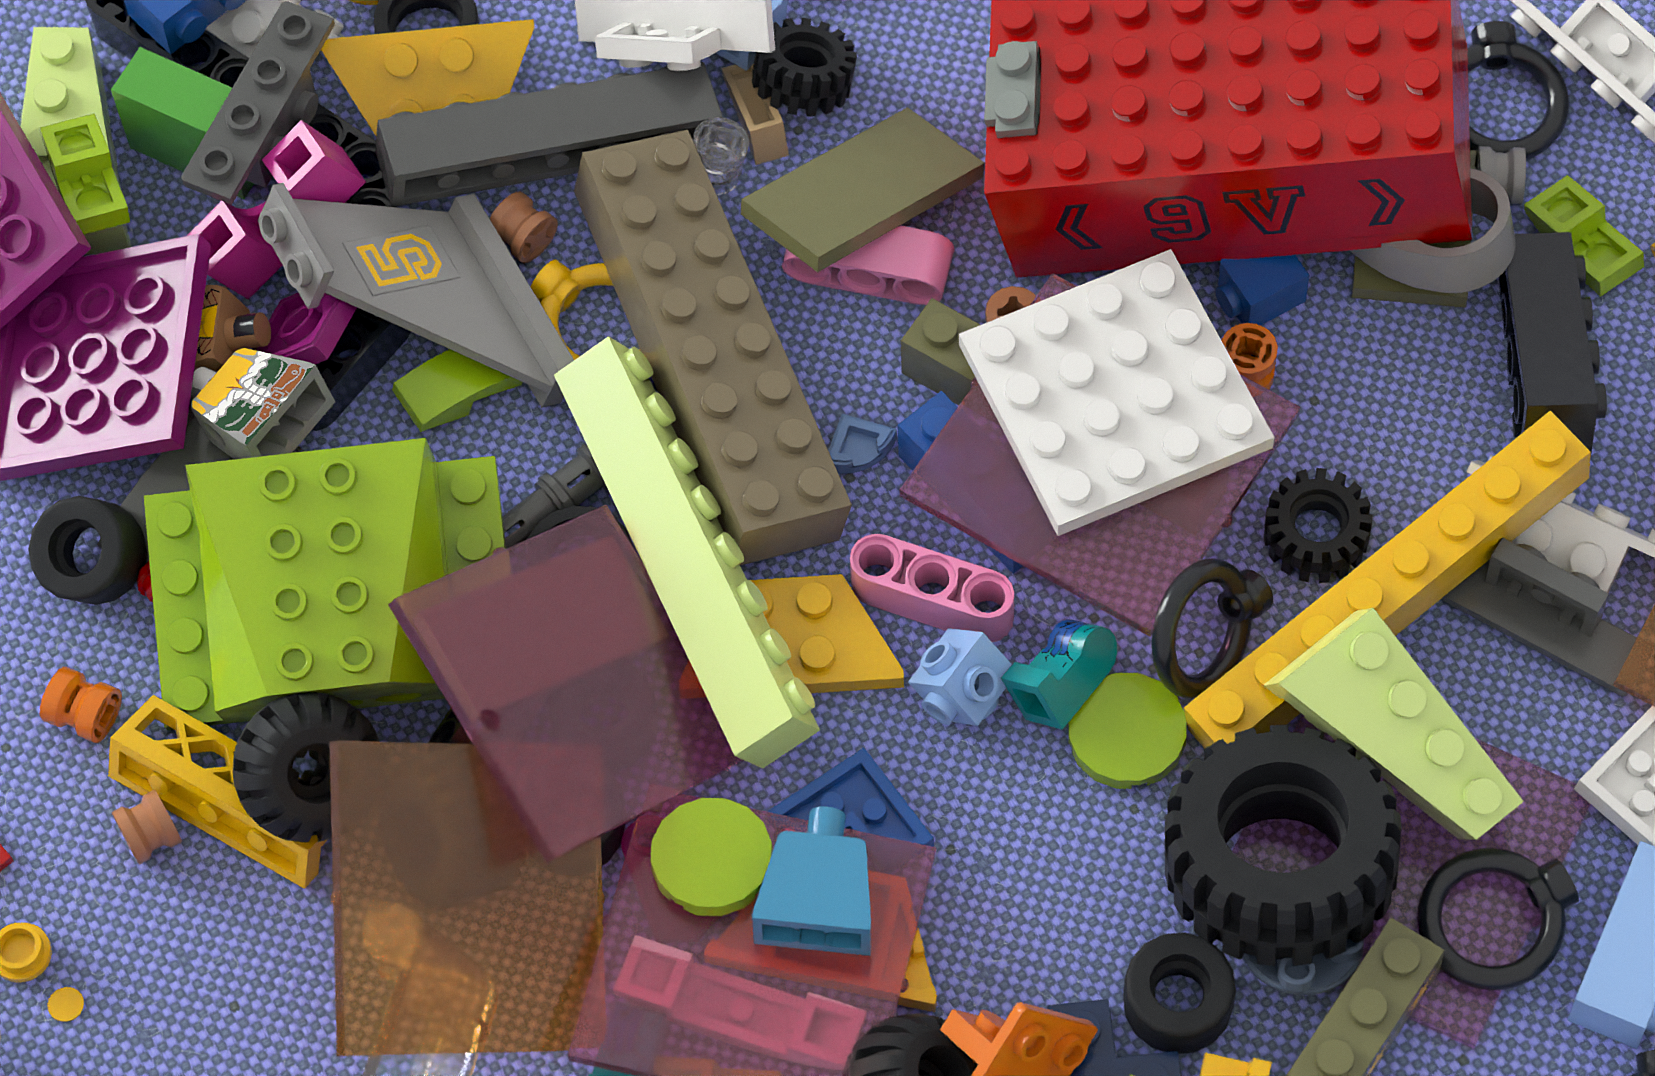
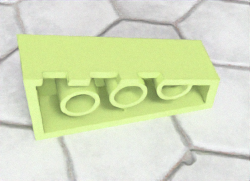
M33 27L21 129L57 188L41 137L40 127L95 113L109 148L112 168L119 183L117 158L112 140L102 68L89 28ZM126 224L84 235L91 246V249L86 254H99L131 247Z
M1374 608L1355 611L1263 685L1277 697L1284 699L1302 713L1304 718L1320 731L1326 732L1335 740L1337 738L1342 739L1355 747L1358 760L1364 756L1371 759L1381 770V776L1396 787L1399 793L1458 839L1477 840L1524 802Z

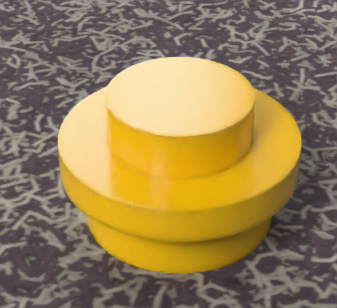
M19 922L9 924L0 930V976L2 978L17 983L27 982L37 978L46 970L51 960L52 947L49 938L40 927L31 923Z

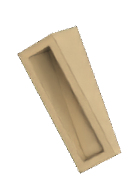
M754 63L747 71L737 65L722 68L723 77L755 164L759 165L789 156L784 123L779 111L770 106L771 97L762 100L757 95L758 88H753L752 71Z

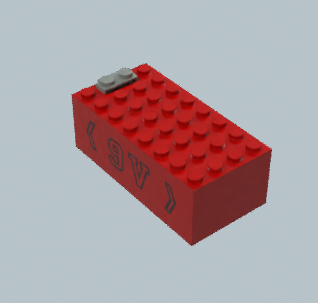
M991 0L989 57L986 60L984 121L987 127L984 194L1016 278L1122 269L1170 249L1173 251L1179 264L1221 261V259H1250L1381 248V243L1420 240L1425 244L1472 240L1468 50L1459 0Z

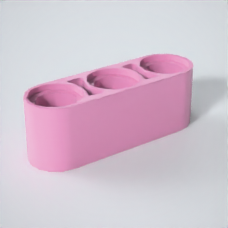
M900 225L819 272H816L786 249L782 268L787 275L804 283L917 305H927L931 298L939 302L942 299L955 248L948 238L939 233Z
M882 534L864 536L851 549L850 574L852 589L857 598L869 606L945 631L951 628L983 632L991 642L999 641L1007 636L1013 627L1014 589L1008 578L997 571ZM876 564L884 565L890 569V571L880 576H872L864 572L866 568ZM932 582L944 586L945 590L937 594H926L920 591L919 588L924 584ZM994 601L1001 608L994 612L986 613L977 610L974 606L979 602Z

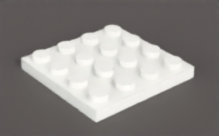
M1171 249L959 334V346L1057 536L1273 448L1274 436Z

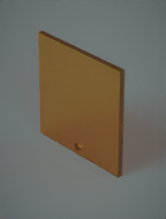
M369 741L330 742L333 892L330 900L333 904L337 1056L600 1051L601 1046H604L607 1025L603 925L605 896L602 892L598 748Z

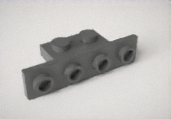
M288 1L281 3L184 170L181 179L185 187L231 205L246 180L265 188L267 187L273 176L262 159L301 120L309 124L317 111L319 97L315 92L310 68L335 26L334 18Z
M1505 538L1501 539L1490 560L1440 599L1620 696L1628 695L1655 648L1602 619L1609 593L1601 590L1592 578L1579 572L1569 573L1548 562L1546 557L1534 547L1526 544L1516 545Z

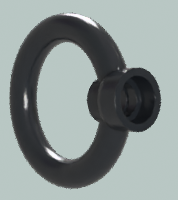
M1491 21L1480 24L1471 31L1472 45L1467 47L1468 73L1479 66L1488 70H1498L1506 68L1511 64L1517 65L1531 73L1541 84L1546 95L1547 109L1543 121L1535 131L1515 140L1492 139L1480 134L1469 125L1470 150L1476 151L1477 154L1479 146H1489L1495 152L1507 153L1513 147L1525 148L1526 160L1533 158L1548 149L1557 140L1565 127L1569 114V95L1565 81L1556 66L1539 51L1517 42L1515 26L1512 23Z
M1203 559L1186 567L1169 585L1155 616L1151 647L1155 670L1163 685L1170 692L1182 698L1195 699L1241 661L1249 641L1252 620L1268 611L1273 604L1272 590L1259 573L1247 569L1239 571L1235 566L1222 559ZM1215 582L1224 590L1219 594L1217 603L1219 610L1228 620L1226 635L1212 663L1202 672L1189 675L1181 669L1177 660L1176 632L1183 609L1191 596L1204 584Z
M1499 848L1473 849L1449 859L1429 878L1418 903L1419 935L1445 950L1440 970L1453 980L1481 990L1510 989L1534 979L1554 960L1565 934V909L1579 902V896L1569 873L1557 858L1539 866L1529 858L1510 850ZM1494 872L1517 879L1524 884L1532 904L1541 914V926L1538 937L1532 948L1518 960L1498 966L1477 964L1461 956L1448 942L1442 926L1444 902L1452 888L1471 875Z

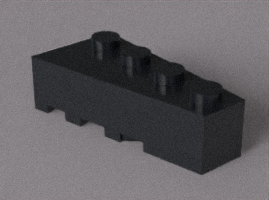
M1571 232L1515 234L1516 247L1513 259L1507 269L1498 277L1504 338H1508V384L1513 385V436L1515 438L1521 435L1551 410L1592 453L1596 419L1606 417L1607 396L1605 384L1595 383L1594 375L1599 373L1600 354L1598 341L1588 340L1587 332L1592 330L1593 311L1591 298L1581 297L1580 291L1584 290L1586 283L1584 256L1574 254Z

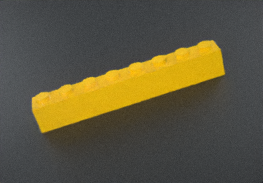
M1550 410L1184 707L1188 731L1205 749L1221 739H1224L1227 744L1235 741V733L1255 728L1256 734L1270 732L1271 725H1287L1300 712L1263 686L1266 682L1357 610L1374 608L1395 636L1491 559L1502 538L1512 542L1588 480L1591 452Z

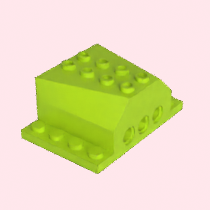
M426 438L185 465L190 490L144 495L161 697L165 702L208 726L250 721L257 712L270 702L282 696L296 693L319 692L331 694L344 699L357 709L451 698L412 629L410 622L417 614L509 578L496 457L486 456L436 462ZM164 724V728H166L168 731L174 730Z

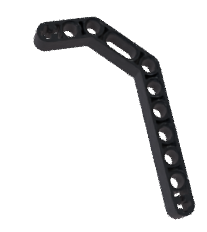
M85 0L97 36L130 60L139 47H142L232 88L249 60L247 56L207 30L198 39L185 43L170 55L156 40L149 39L151 36L128 15L124 0ZM198 62H204L203 64L198 66H191ZM318 103L315 116L308 125L341 146L361 175L377 173L373 177L365 179L366 182L345 203L392 207L375 153L376 140ZM357 307L330 357L325 361L315 364L335 403L311 431L327 428L335 422L403 345L411 331L380 317H375L373 314ZM346 350L358 351L351 357H337L341 352Z

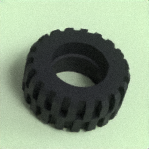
M1271 725L1270 732L1256 734L1255 728L1235 733V741L1229 744L1224 739L1218 740L1204 749V761L1197 757L1191 760L1181 772V782L1172 787L1167 801V815L1165 816V878L1168 890L1174 894V906L1182 919L1188 922L1194 920V932L1199 937L1211 943L1216 939L1221 941L1222 952L1237 959H1242L1245 953L1256 956L1257 964L1275 966L1278 959L1292 958V965L1300 966L1312 964V957L1317 954L1323 953L1326 959H1330L1346 952V943L1349 938L1354 943L1361 942L1373 931L1374 920L1377 921L1384 918L1391 905L1392 891L1396 889L1402 829L1401 815L1396 811L1397 798L1391 785L1381 781V770L1371 759L1365 756L1360 760L1356 758L1355 747L1339 738L1334 743L1324 740V732L1305 727L1304 733L1288 732V725ZM1269 819H1289L1303 822L1318 829L1336 845L1337 850L1325 861L1311 868L1295 872H1274L1245 862L1226 843L1241 829L1256 822Z

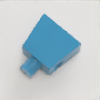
M825 806L813 808L809 813L807 833L784 831L778 835L753 909L754 944L871 955V913L866 841L861 838L844 837L846 815L841 810Z

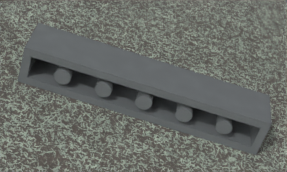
M701 62L700 67L692 70L673 71L665 66L660 70L632 75L629 73H618L604 80L582 84L563 83L553 89L525 94L512 92L497 99L481 102H456L441 109L425 112H400L389 118L378 120L375 153L391 205L396 207L575 174L579 170L582 152L683 130L689 131L697 151L716 148L723 116L705 64Z

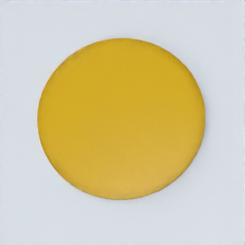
M72 987L57 989L48 1000L50 1015L62 1022L71 1021L78 1017L84 1007L82 994Z

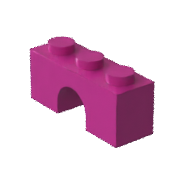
M302 120L262 159L278 184L284 183L293 199L345 203L366 182L341 146ZM220 201L187 236L200 234L211 244L207 275L249 300L283 266L273 247L264 240L260 231L258 219L266 201L248 209L236 208L229 203Z

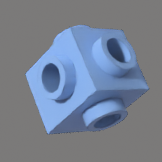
M948 628L941 639L925 651L920 661V667L908 683L924 699L921 702L922 708L938 722L946 725L955 722L978 726L982 720L987 718L996 709L999 701L998 698L1006 688L1001 677L1012 664L983 632Z

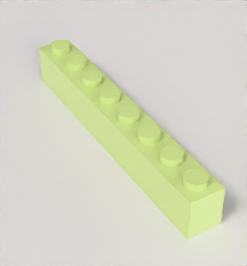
M608 336L554 374V377L734 756L763 769L820 731L811 712V709L815 707V701L806 685L799 678L794 677L787 663V660L791 658L790 649L782 636L775 629L770 628L763 612L768 608L766 600L757 586L745 577L740 566L744 562L743 553L736 541L723 531L717 519V516L721 514L720 506L713 494L700 484L694 472V469L698 467V461L690 447L677 437L671 425L676 420L675 414L665 398L658 392H655L649 378L653 375V369L649 361L638 348L633 346L629 349Z

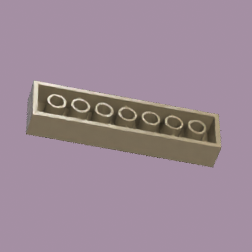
M683 130L582 152L574 193L639 348L653 369L652 379L657 391L669 403L675 414L676 420L671 423L677 437L690 447L698 461V467L694 469V472L700 484L713 494L720 506L721 514L717 516V519L723 531L736 541L743 553L744 562L740 566L839 541L852 504L689 131Z

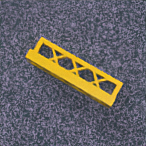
M152 695L110 737L108 777L142 796L155 790L169 812L304 889L318 875L321 847L327 840L318 842L317 835H312L307 843L287 841L276 837L260 827L243 808L233 781V758L237 742L155 695ZM156 719L174 729L177 738L155 741L142 732ZM212 751L225 758L226 766L204 769L192 762L190 754Z

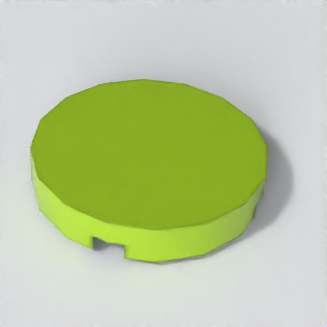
M1113 673L1103 679L1068 722L1069 744L1077 765L1094 781L1115 789H1132V785H1142L1145 783L1148 786L1161 781L1178 765L1186 746L1185 712L1177 696L1170 692L1161 681L1140 673Z
M700 798L678 806L661 821L652 839L651 869L660 892L669 901L671 898L675 903L682 905L683 910L697 916H723L745 908L756 898L755 894L760 891L772 855V842L764 822L748 807L726 798Z

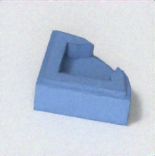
M841 414L828 449L838 474L863 471L881 461L894 446L897 439V429Z

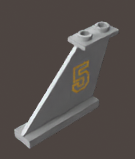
M284 183L273 184L258 219L260 231L264 240L271 244L284 266L288 282L297 289L308 309L318 307L324 293H327L528 384L541 408L562 402L564 396L554 374L573 362L574 359L475 194L455 197L449 211L445 212L293 199Z

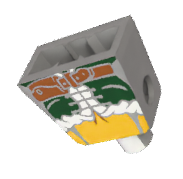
M242 348L235 351L218 372L207 367H200L194 371L191 410L207 438L233 459L292 453L335 403L316 365L306 361Z

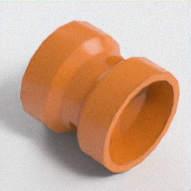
M1243 323L1235 325L1226 331L1221 341L1253 399H1257L1266 394L1273 385L1278 345L1273 334L1259 324Z
M64 666L54 674L45 689L40 704V717L43 721L57 727L66 725L74 727L78 736L93 743H98L106 737L116 721L122 702V693L120 689L104 682H99L95 685L89 683L84 673Z

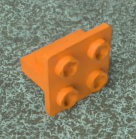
M1019 1002L1014 1006L1006 1020L987 1010H981L979 1015L952 1009L940 1030L978 1064L972 1076H1070L1073 1070L1084 1060L1088 1046L1096 1035L1098 1028L1087 1019Z

